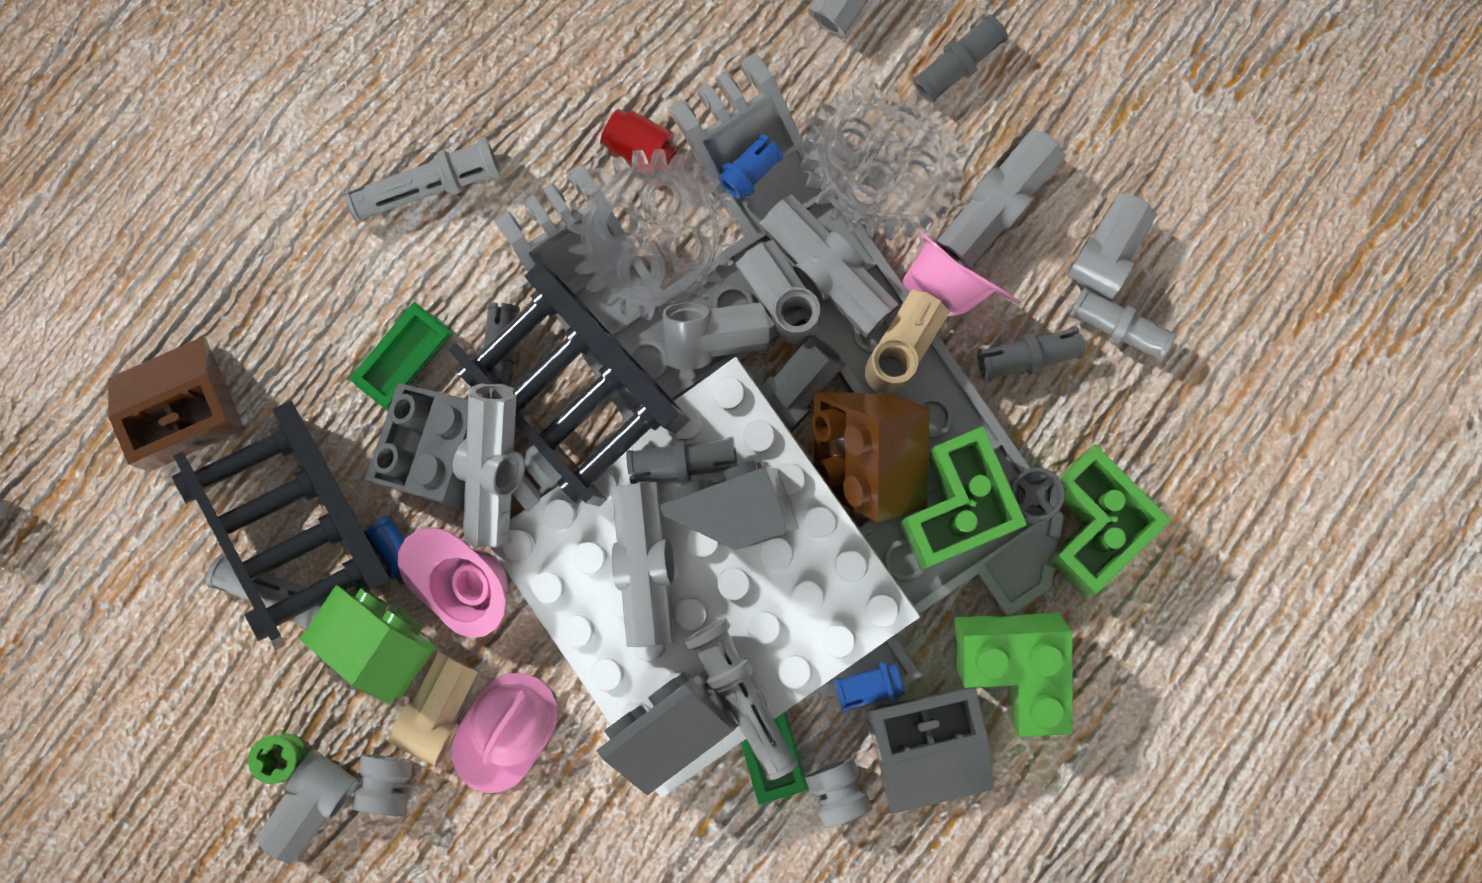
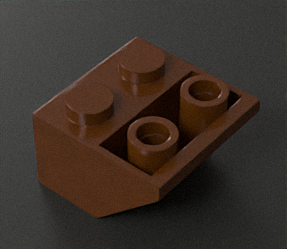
M200 337L108 378V417L128 465L151 472L175 461L173 456L182 451L187 456L245 430L205 337Z
M824 391L814 393V415L812 418L814 466L842 505L877 522L927 508L930 408L897 395Z

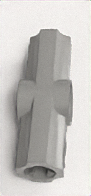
M1033 128L1010 153L998 169L995 166L980 182L968 198V205L940 236L936 244L965 268L970 270L973 265L975 266L1002 231L1006 234L1034 201L1033 195L1064 160L1066 154L1060 148L1059 143L1046 132L1042 133Z
M792 194L779 201L760 222L759 228L771 240L773 239L779 249L795 264L794 269L806 286L823 300L828 298L842 315L865 337L878 329L898 308L899 304L862 267L863 261L850 243L837 232L832 231L829 233L816 220L814 215Z
M481 383L469 388L467 438L459 445L453 459V473L456 478L465 481L464 542L475 547H498L509 541L511 494L520 485L525 471V459L522 454L514 451L515 389L504 384Z
M660 482L612 486L617 542L612 547V572L617 590L622 592L627 647L638 648L671 644L675 642L673 609L670 596V586L674 582V558L670 540L665 538L663 513L660 507L662 504Z

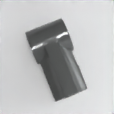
M813 335L802 344L778 374L774 373L759 388L792 433L813 409L811 404L814 401V393L822 392L846 364L840 358L839 353L827 342Z

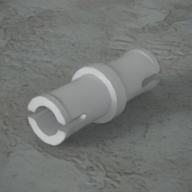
M1085 286L1069 315L1109 334V341L1118 345L1121 340L1156 358L1159 362L1164 359L1176 336V332L1169 331L1135 314L1137 308L1129 304L1124 308L1090 291Z

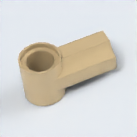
M910 290L865 366V378L873 390L881 394L893 395L902 391L909 383L950 313L941 300L927 292ZM882 357L896 358L903 367V375L899 377L886 375L879 366V359Z
M438 652L414 701L410 700L397 718L391 730L388 743L436 767L444 757L458 728L456 720L481 672L454 657Z

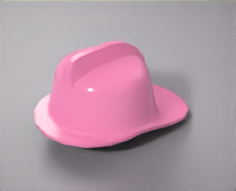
M921 231L917 232L925 241V244L912 263L910 270L904 276L903 284L909 292L911 289L927 292L941 300L942 304L950 311L948 316L965 314L993 292L1014 303L1020 304V301L1014 296L958 264Z
M434 527L416 530L405 538L398 551V568L403 582L418 599L457 634L469 638L484 637L498 628L505 616L508 585L506 572L498 559L486 551L472 549L451 532Z
M508 673L494 679L473 703L457 728L452 741L451 756L457 775L469 787L483 793H499L516 786L531 769L551 738L557 724L556 701L552 691L540 679L526 673Z

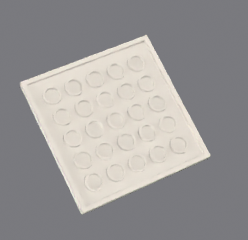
M734 357L674 401L691 419L679 432L674 434L662 426L656 431L650 428L629 450L638 451L673 446L674 440L685 439L687 444L733 437L738 465L755 460V463L762 462L763 467L779 469L800 529L751 547L734 550L663 516L665 538L670 540L674 558V582L670 586V596L673 609L675 642L638 648L627 647L622 592L617 590L615 586L611 559L613 544L617 542L612 486L631 484L629 480L630 475H628L626 452L593 483L607 498V501L600 507L587 504L584 501L578 505L557 486L541 497L540 501L530 511L525 509L510 520L508 542L498 547L490 546L611 725L641 704L649 711L654 706L648 697L683 672L690 680L702 672L709 678L694 649L689 650L684 641L695 632L720 619L727 618L731 626L728 629V633L742 658H749L752 663L751 669L753 673L749 677L769 713L775 719L921 616L741 361ZM723 471L691 475V481L679 482L678 477L638 483L660 482L661 502L664 504L674 500L671 490L702 479L703 482L711 480L712 484L716 485L726 481ZM740 726L659 786L655 791L660 798L744 741L746 737L742 733Z

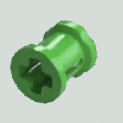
M289 733L281 734L280 736L263 737L250 750L248 757L249 769L253 776L262 783L276 784L287 781L309 754L306 744L297 735ZM283 748L281 757L288 761L287 766L275 769L277 759L271 756L272 750Z

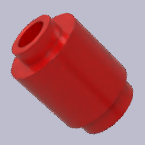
M621 109L615 110L609 118L600 138V145L609 149L608 154L651 178L658 170L663 173L668 171L679 148L673 144L674 132L633 110H630L628 113Z

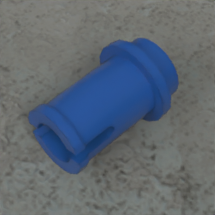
M760 134L756 141L732 164L728 162L722 166L723 173L718 177L719 182L734 198L740 200L744 195L751 196L755 192L753 186L777 162L783 159V153L774 141L768 146L766 145L769 141L768 136Z
M387 516L370 526L364 534L390 569L387 572L389 579L396 578L399 584L402 585L405 583L398 568V551L405 540V536L395 524L394 518Z
M882 661L879 662L880 668L840 679L839 677L835 678L834 682L842 712L889 699L890 704L895 703L894 697L904 695L896 663L886 666L885 662Z

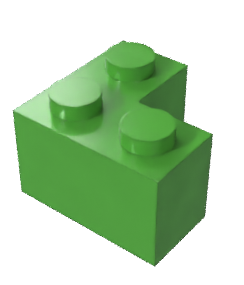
M983 426L939 444L929 451L928 460L946 501L908 516L900 522L920 571L1027 525Z
M1096 444L1082 452L1058 476L1063 483L1065 492L1063 504L1083 524L1049 558L1053 566L1083 597L1095 595L1102 590L1172 521Z
M336 585L300 640L349 684L391 705L396 697L402 698L436 645L420 633L424 624L400 608H397L395 612L390 609L385 611L388 604L363 588H360L358 593L354 595Z
M1059 613L954 617L955 668L965 688L1008 686V716L1019 737L1073 734L1072 630Z

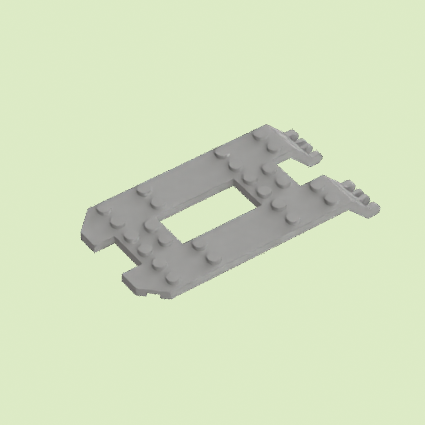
M756 53L741 61V69L744 75L754 84L759 95L747 103L739 91L736 81L729 73L724 72L716 77L720 90L734 110L731 113H728L725 105L709 83L698 89L700 100L712 112L717 121L708 128L702 129L687 101L680 100L668 108L673 120L684 134L713 192L744 237L665 289L661 290L634 250L602 192L583 164L568 172V178L578 193L581 192L588 205L574 214L570 212L565 204L566 200L555 184L552 185L550 183L542 188L547 199L562 220L554 226L534 194L525 199L524 205L534 221H538L544 230L543 234L529 243L522 234V228L511 212L508 213L506 211L494 219L526 271L529 272L538 262L554 271L672 400L675 401L734 357H737L742 363L758 351L712 357V361L708 365L693 370L670 367L666 363L663 311L673 304L686 302L700 303L709 309L760 303L735 264L748 250L761 242L764 243L771 240L759 228L760 222L779 201L792 194L814 215L816 220L829 233L832 231L837 232L850 243L863 261L862 267L899 304L898 308L878 329L865 337L842 315L828 298L823 300L815 295L820 304V325L815 337L827 342L839 353L840 358L846 364L838 375L851 393L881 394L869 386L865 378V366L909 292L802 140L773 75ZM760 134H764L769 137L766 145L768 146L774 141L784 157L753 186L755 192L751 196L744 195L738 200L731 196L719 182L718 177L723 173L722 166L728 162L732 164L756 141ZM782 252L788 263L795 271V264ZM801 280V282L803 283V285L805 286V288H806L807 290H810V289L806 286V284ZM792 307L782 317L788 324L798 326L802 322L806 324L810 320L811 315L802 307ZM557 313L555 316L566 331L570 326ZM766 313L769 326V343L767 345L780 337L776 333L773 321ZM937 334L912 379L902 391L893 395L930 408L929 451L939 444L983 426L1009 483L1010 480L1025 470L1030 469V467ZM592 350L587 355L581 353L596 378L601 375L598 370L604 363ZM882 357L879 359V366L886 375L891 377L903 375V367L896 358ZM627 388L621 393L616 390L609 396L626 422L636 413L633 408L639 401ZM928 460L927 508L946 501V498ZM922 510L880 522L872 519L859 528L919 614L977 576L1003 615H1013L1051 589L1055 567L1049 558L1056 552L1064 516L1059 510L1055 515L1040 523L1027 524L1018 530L920 571L900 525V522L906 517ZM894 635L816 689L813 693L838 697L834 682L835 678L839 677L840 679L880 668L879 662L882 661L885 662L886 666L896 663L903 689L922 677V675ZM888 699L882 700V701H879V702H875V703H871V704H873V705H878V706H879V705H881L882 703H884L885 701H887Z

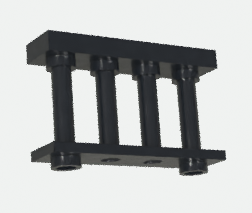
M538 262L524 275L536 289L530 295L533 301L478 354L458 343H455L448 350L460 362L455 370L469 386L473 387L481 383L503 384L493 373L492 369L547 316L553 318L558 313L570 326L564 332L567 338L514 388L516 396L515 425L562 476L557 481V484L573 502L579 505L584 501L587 504L600 507L607 501V498L593 484L650 428L656 431L662 426L664 429L676 434L691 419L561 278L544 264ZM592 350L604 363L598 370L601 375L544 429L525 407L581 353L587 355ZM627 388L639 401L633 408L636 413L578 467L559 445L616 390L621 393Z
M292 400L272 409L276 427L269 430L271 435L196 471H193L182 451L173 456L180 472L171 476L185 504L196 500L253 609L245 612L244 616L256 639L259 642L268 637L275 650L285 646L277 626L324 603L336 585L345 590L354 588L355 591H358L360 588H365L377 597L390 591L389 577ZM280 453L283 457L290 454L293 455L300 468V471L293 474L294 480L217 516L204 491L205 489ZM304 497L307 502L314 498L317 499L325 514L317 518L319 524L243 562L241 561L228 537L229 534ZM328 542L331 546L341 543L349 558L348 561L342 563V570L266 608L252 580Z

